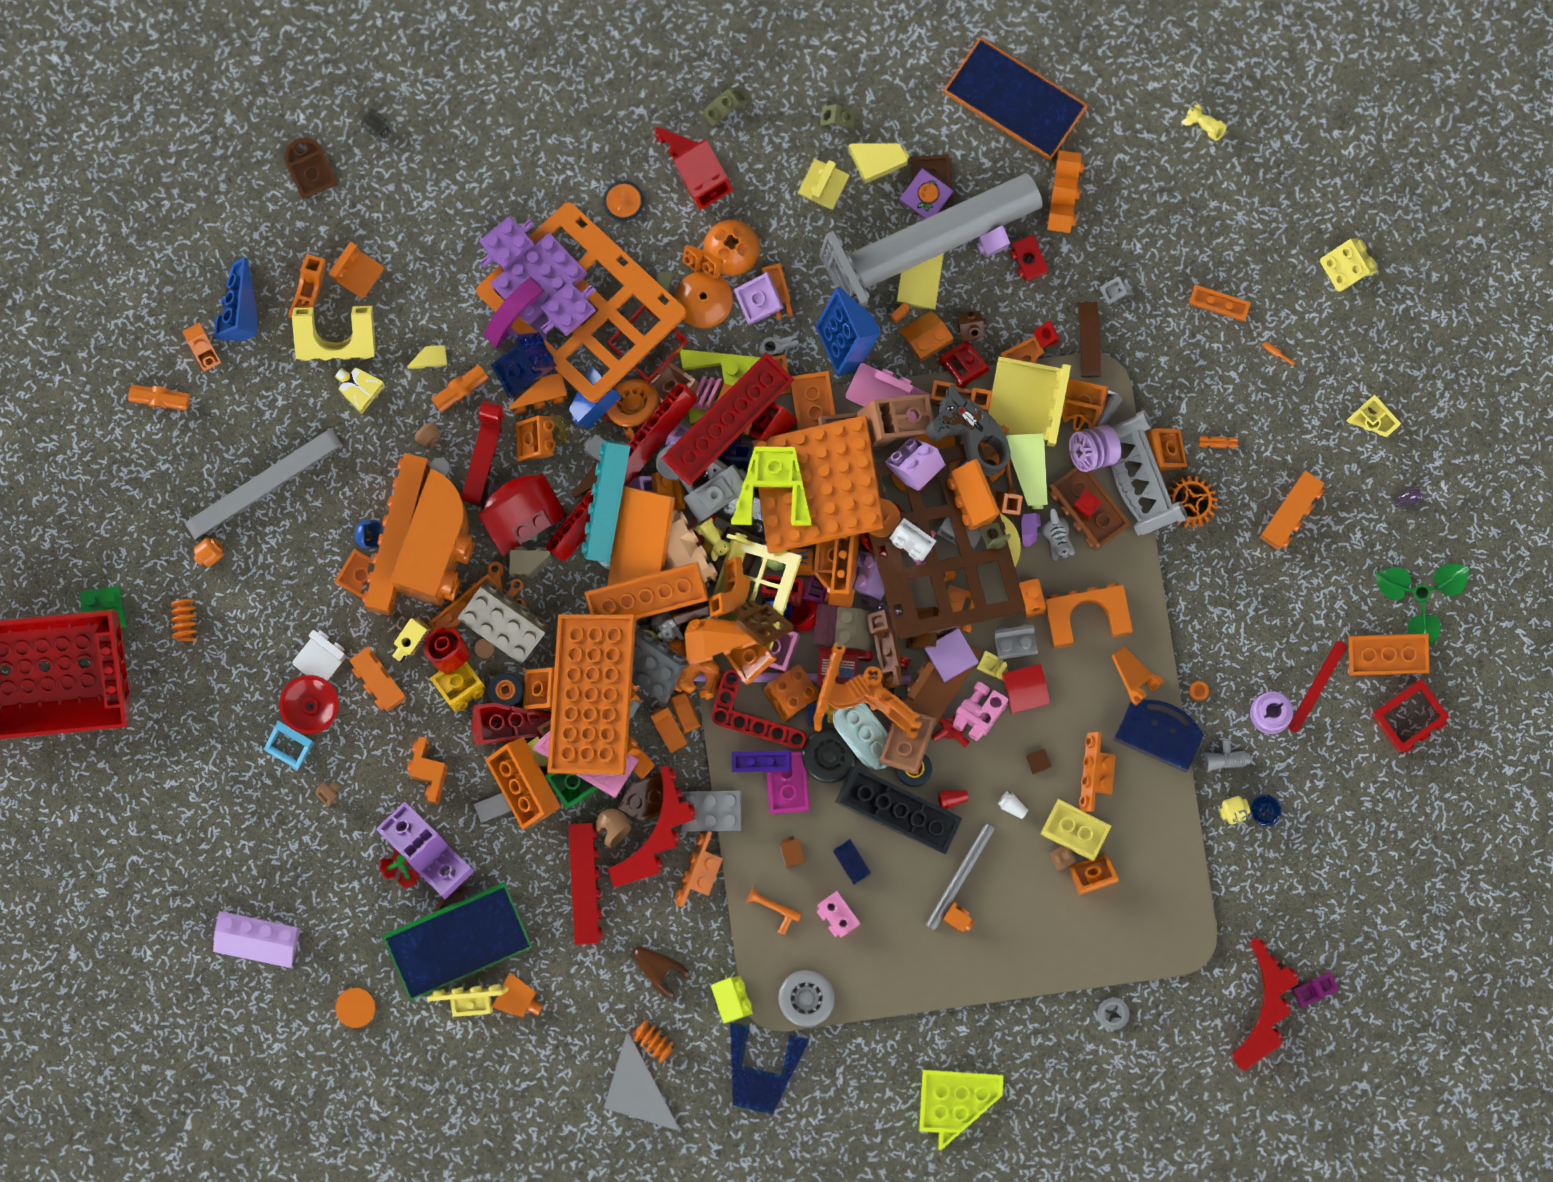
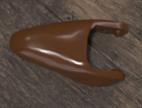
M636 947L632 952L636 963L649 982L665 997L675 998L673 991H668L666 987L664 988L661 985L662 978L671 968H676L679 973L681 972L683 978H691L684 965L672 958L645 947Z

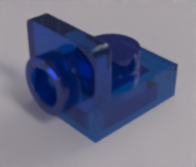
M807 704L809 727L814 726L817 704ZM828 711L824 713L822 724L828 723Z

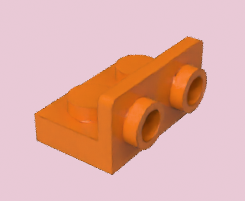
M652 473L653 492L675 497L673 511L685 510L684 489L680 479L669 480L660 473Z

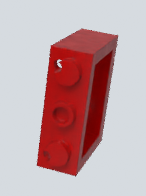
M1422 679L1371 714L1397 752L1401 753L1404 751L1405 754L1415 748L1413 743L1420 739L1423 742L1431 736L1429 732L1434 728L1438 731L1446 726V720L1450 718ZM1420 690L1439 718L1402 743L1383 716Z

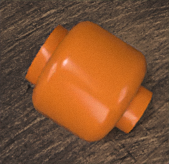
M205 538L194 547V559L200 566L211 567L222 558L223 546L215 538Z

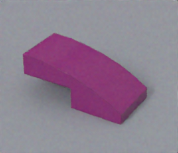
M1328 972L1292 990V993L1300 1008H1303L1339 990V987L1331 972Z

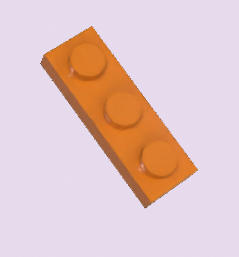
M1194 285L1189 305L1245 322L1251 302L1198 285Z

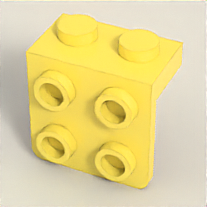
M1359 238L1349 239L1320 259L1323 268L1337 291H1343L1363 277L1370 276L1378 271L1375 260L1367 254L1366 245Z

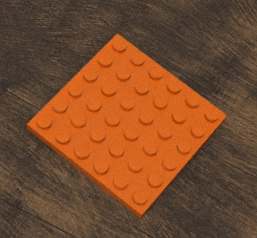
M866 415L772 436L767 441L760 439L752 441L753 451L755 447H795L812 526L791 525L793 487H758L769 554L885 528Z

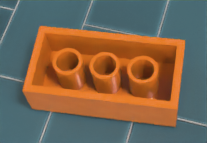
M524 737L507 743L485 759L522 830L541 822L561 808Z

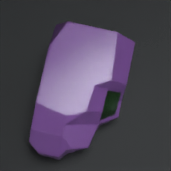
M1040 514L1020 515L1021 542L1024 547H1030L1035 543L1037 536L1041 533Z

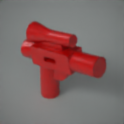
M954 714L948 720L943 716L938 721L943 728L932 734V739L936 742L943 736L946 739L954 738L965 748L970 742L958 729L953 727L956 718Z

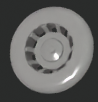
M811 970L798 971L790 975L783 982L779 991V1006L784 1016L790 1022L803 1027L815 1026L827 1019L832 1012L835 1003L834 990L831 983L822 974ZM805 983V987L801 988L799 984ZM808 983L814 984V987H809ZM795 987L798 989L796 993L792 992ZM817 987L820 989V991H821L820 993H817V992H816L815 989H816ZM791 995L795 996V1001H791ZM819 996H822V1002L819 1001ZM793 1004L797 1005V1010L794 1009ZM817 1004L821 1005L818 1010L815 1008ZM804 1010L805 1014L799 1013V1011ZM813 1010L814 1013L808 1014V1011Z

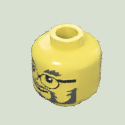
M1235 796L1224 800L1219 812L1222 820H1227L1229 824L1233 825L1247 820L1250 808L1246 799Z

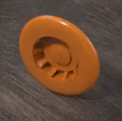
M630 379L623 381L614 387L622 397L606 412L609 418L620 426H639L644 424L658 408L659 394L656 388L645 380Z

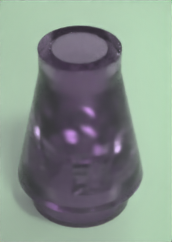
M1412 486L1393 497L1397 508L1418 505L1424 501L1419 486Z

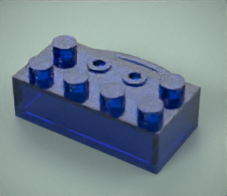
M1142 700L1138 705H1135L1132 701L1129 703L1113 740L1186 773L1190 768L1204 734L1196 722L1180 708L1158 700ZM1148 704L1160 705L1174 710L1189 721V726H1185L1180 720L1168 713L1148 709ZM1152 720H1156L1157 725H1152ZM1171 728H1174V729H1175V733H1174V734H1172V733L1170 732V729H1171Z

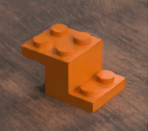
M419 737L418 741L413 743L412 752H414L413 760H409L407 772H409V776L414 780L431 783V785L427 786L425 797H427V801L430 804L438 806L448 766L442 762L426 759L430 742L427 738Z

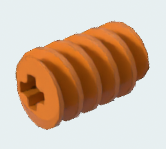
M183 599L171 603V607L176 608L171 611V614L176 616L171 619V622L176 624L172 626V630L176 631V633L172 634V638L177 641L188 642L197 640V638L192 637V634L197 633V630L191 629L192 626L197 625V622L191 621L192 618L197 617L196 614L191 613L196 607L190 605V603L196 600Z
M647 1019L632 1034H636L634 1041L637 1042L642 1039L640 1046L648 1045L646 1052L649 1053L654 1050L652 1057L660 1056L658 1063H662L675 1049L671 1048L673 1041L666 1043V1035L660 1038L662 1031L654 1032L655 1025L648 1027L650 1020Z

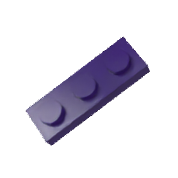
M792 751L732 752V772L792 771Z

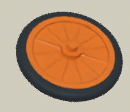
M618 181L609 186L605 191L603 206L607 214L613 219L629 221L637 217L642 211L644 196L640 188L634 183Z

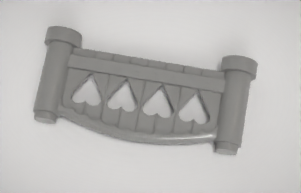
M1145 410L1136 413L1135 417L1111 426L1117 433L1120 443L1136 445L1126 459H1123L1120 455L1118 462L1111 465V469L1125 504L1138 521L1137 524H1134L1137 535H1145L1178 521L1181 523L1187 520V514L1182 503L1179 501L1173 504L1145 434L1146 430L1152 428L1147 412ZM1127 461L1143 463L1135 476L1130 477L1128 475L1129 470L1125 467ZM1135 479L1150 481L1141 495L1135 493L1136 488L1132 485ZM1142 497L1157 500L1148 513H1143V506L1139 503Z

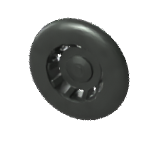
M823 728L821 731H815L807 738L802 749V762L806 771L814 779L823 783H836L844 780L851 766H856L857 756L836 728ZM830 740L832 741V744H827L826 741ZM835 742L839 743L840 746L837 747V746L835 745ZM842 748L844 749V754H841L840 750ZM815 749L819 750L818 754H814ZM842 757H845L844 762H841ZM827 768H832L833 771H827Z

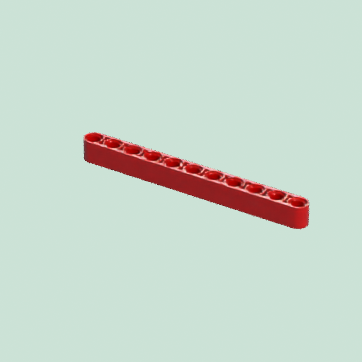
M684 383L677 384L628 443L630 451L623 486L629 485L697 401V394ZM592 488L546 545L547 551H550L560 561L567 560L587 536L585 534L586 522L590 521L588 508L589 504L593 503L594 495H592Z

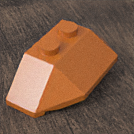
M859 534L816 544L814 574L830 594L850 595L856 579Z

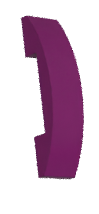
M532 277L524 281L509 295L490 320L484 332V337L496 349L508 337L509 333L507 331L526 307L533 305L544 292Z

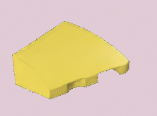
M1373 395L1346 420L1350 424L1385 437L1401 424L1376 395ZM1368 407L1377 412V414H1371Z

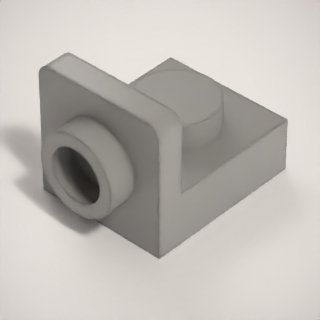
M1118 276L1099 287L1108 305L1126 295L1133 294L1131 289L1133 285L1125 276Z

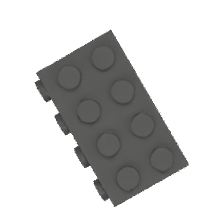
M636 623L632 682L662 703H666L683 669L687 668L689 663L682 654L672 651L669 645L659 642L653 634L645 632Z

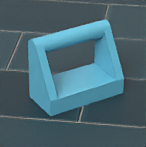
M278 721L264 750L298 770L314 742ZM279 732L304 746L298 761L272 746Z

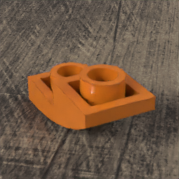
M689 245L684 247L683 263L695 272L700 269L713 279L720 277L721 260L699 248Z

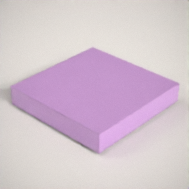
M768 272L734 289L748 325H752L784 308Z
M959 628L938 639L936 647L924 648L944 683L979 663Z

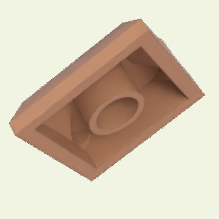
M670 363L650 384L656 388L659 394V403L661 404L677 384L684 383L693 392H696L699 383L683 370Z

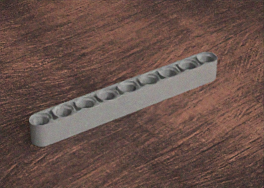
M333 429L325 431L189 519L185 526L195 541L200 540L201 536L204 534L208 535L216 530L217 526L221 523L225 524L233 519V516L238 512L242 513L250 508V505L255 501L259 502L267 497L266 494L272 490L274 492L284 486L283 483L286 481H291L298 477L303 470H308L315 466L316 462L320 459L324 460L332 455L333 451L337 448L341 449L343 447L342 442Z

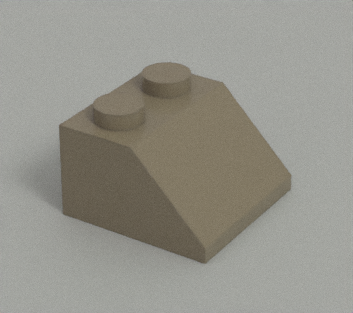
M837 607L835 643H838L837 649H841L842 645H845V650H868L874 652L875 640L874 635L870 634L867 615L875 612L858 608Z

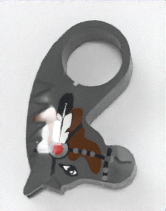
M951 385L946 389V398L939 403V415L926 428L927 436L932 441H939L945 435H960L967 462L978 459L984 476L997 474L1007 465L1011 456L1009 443L1003 430L984 409L973 401L960 396L956 388ZM980 441H984L995 448L999 455V464L997 466L989 465L980 458L978 454V444Z

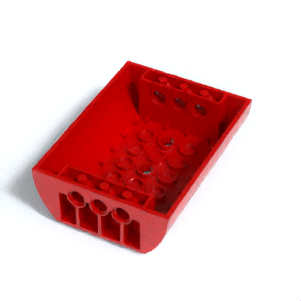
M110 609L0 620V666L5 664L11 669L9 674H4L0 670V739L127 727L130 712V690L121 623L116 610ZM87 657L90 660V665L82 666L79 659ZM40 662H49L51 668L43 670L40 667Z

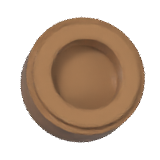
M480 639L475 644V653L478 657L488 659L494 654L495 647L488 640Z

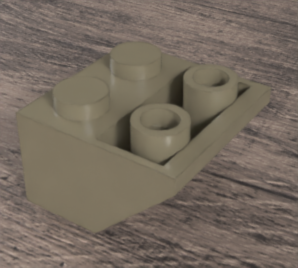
M515 547V550H510L509 574L511 579L532 580L552 561V555L550 551H547V548L536 547L534 551L527 550L526 547Z

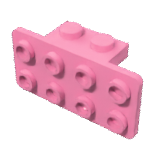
M861 363L849 386L846 398L865 407L876 399L928 394L930 400L931 395L910 385L911 380L902 376L900 380L893 377L894 373L883 368L880 371ZM909 411L910 419L916 421V414Z

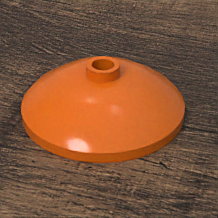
M697 271L686 276L679 283L674 296L686 310V317L683 321L696 328H711L720 324L729 315L733 304L732 291L727 281L721 276L713 279L704 271ZM706 294L707 298L705 300L700 299V295Z

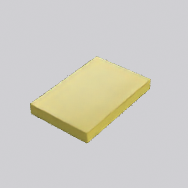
M1057 799L1040 834L1094 862L1111 825Z

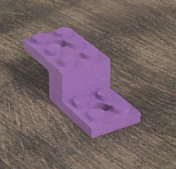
M406 802L402 803L376 828L444 899L474 872ZM407 825L405 830L399 831L401 826ZM450 869V873L443 876L444 871Z

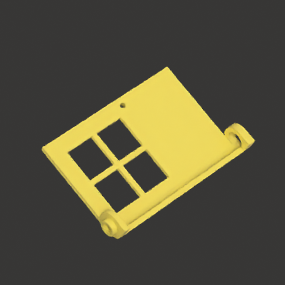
M737 532L735 536L727 534V538L731 539L724 562L734 557H741L743 563L746 553L764 558L757 578L743 574L744 577H750V581L756 582L750 601L755 602L760 584L777 588L778 592L773 608L783 616L802 556L786 551L769 554L767 546L746 540V535ZM768 559L787 564L780 585L762 580ZM722 566L713 596L723 593L725 590L724 566ZM735 610L723 615L725 620L736 621L739 618ZM753 618L750 620L752 623H757ZM779 622L773 624L777 629L779 628ZM774 641L767 644L770 650H772Z

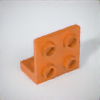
M350 241L328 274L332 280L361 299H364L383 272L384 266L359 251L357 245Z
M800 664L775 678L763 688V692L784 723L790 720L795 713L816 701L820 695Z

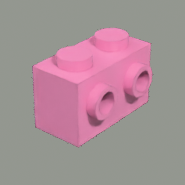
M837 891L817 905L819 910L816 912L823 921L827 919L831 926L828 928L834 937L839 936L841 939L860 925L858 919Z

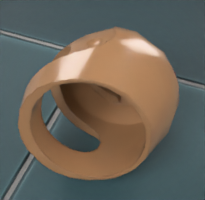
M608 808L602 811L596 821V828L599 834L607 831L604 844L609 848L619 844L631 830L628 817L617 808Z

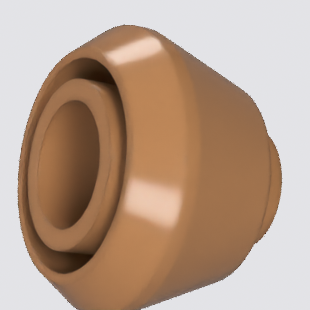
M429 422L422 426L415 434V441L424 447L430 446L433 448L440 442V433L436 423Z

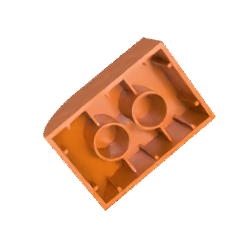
M430 469L390 582L397 593L442 608L445 599L455 601L462 579L458 578V573L455 572L459 562L469 563L475 542L471 541L472 536L469 535L470 523L468 513L457 489L448 478L433 469Z

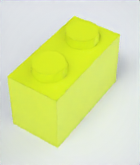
M740 976L731 977L711 985L723 1023L753 1014L752 1004L747 997L745 984Z

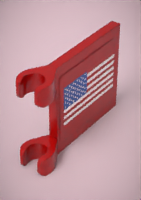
M819 647L816 687H822L823 685L822 679L826 675L825 670L828 668L829 658L833 652L832 648ZM845 650L838 669L839 675L835 679L836 684H845L854 677H857L858 660L870 662L873 658V652L868 650Z

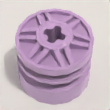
M1103 424L1091 429L1076 431L1070 438V456L1075 466L1083 472L1114 465L1120 458V441L1117 433L1109 425Z

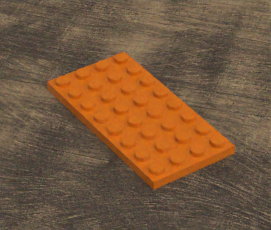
M558 614L547 773L626 775L636 624L635 615Z

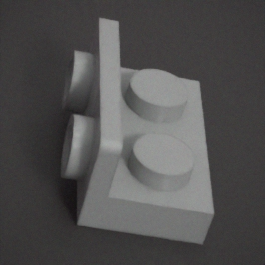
M1021 624L1018 627H1001L994 631L998 660L1038 654L1034 625Z

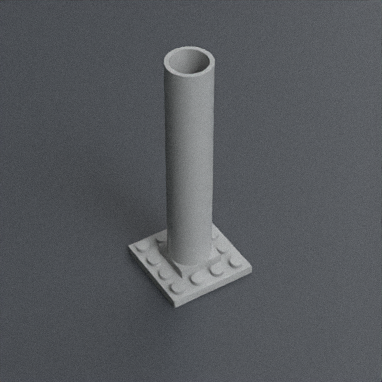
M1025 173L850 254L848 251H843L841 247L843 243L840 236H836L834 231H831L825 236L819 256L835 288L841 287L865 309L869 301V294L866 288L1041 209L1043 205L1042 198L1034 180L1029 174Z

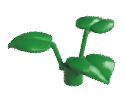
M1448 564L1438 568L1433 576L1434 581L1438 585L1434 587L1418 585L1416 588L1409 589L1411 577L1405 569L1400 567H1392L1376 572V581L1381 592L1391 600L1403 599L1405 591L1414 593L1415 599L1421 602L1422 616H1414L1410 619L1407 625L1408 634H1429V647H1431L1440 634L1441 625L1437 616H1426L1425 602L1430 598V591L1441 588L1442 593L1446 596L1454 597L1459 595L1466 587L1469 568L1460 564Z

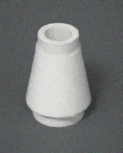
M1008 791L1003 794L998 802V805L1001 806L1000 809L1021 819L1028 812L1023 803L1013 793L1010 794Z

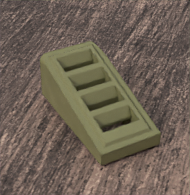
M658 272L657 283L669 293L673 273ZM662 294L659 300L665 305L667 298Z

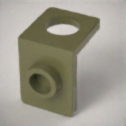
M838 104L825 106L822 108L820 125L836 124L852 130L855 126L856 111ZM828 111H831V116L826 121V114Z
M998 522L980 528L987 549L1004 547L1011 537L1010 534L1003 536ZM987 530H996L997 538L989 539L987 537Z

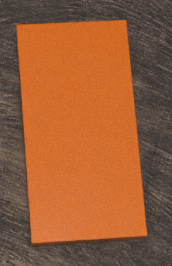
M623 486L607 586L665 570L675 497Z

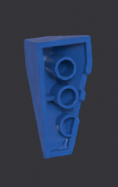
M244 257L232 264L226 283L230 290L225 298L222 297L220 303L224 304L225 307L222 316L217 315L215 319L213 335L215 340L245 341L256 336L258 316L248 258Z

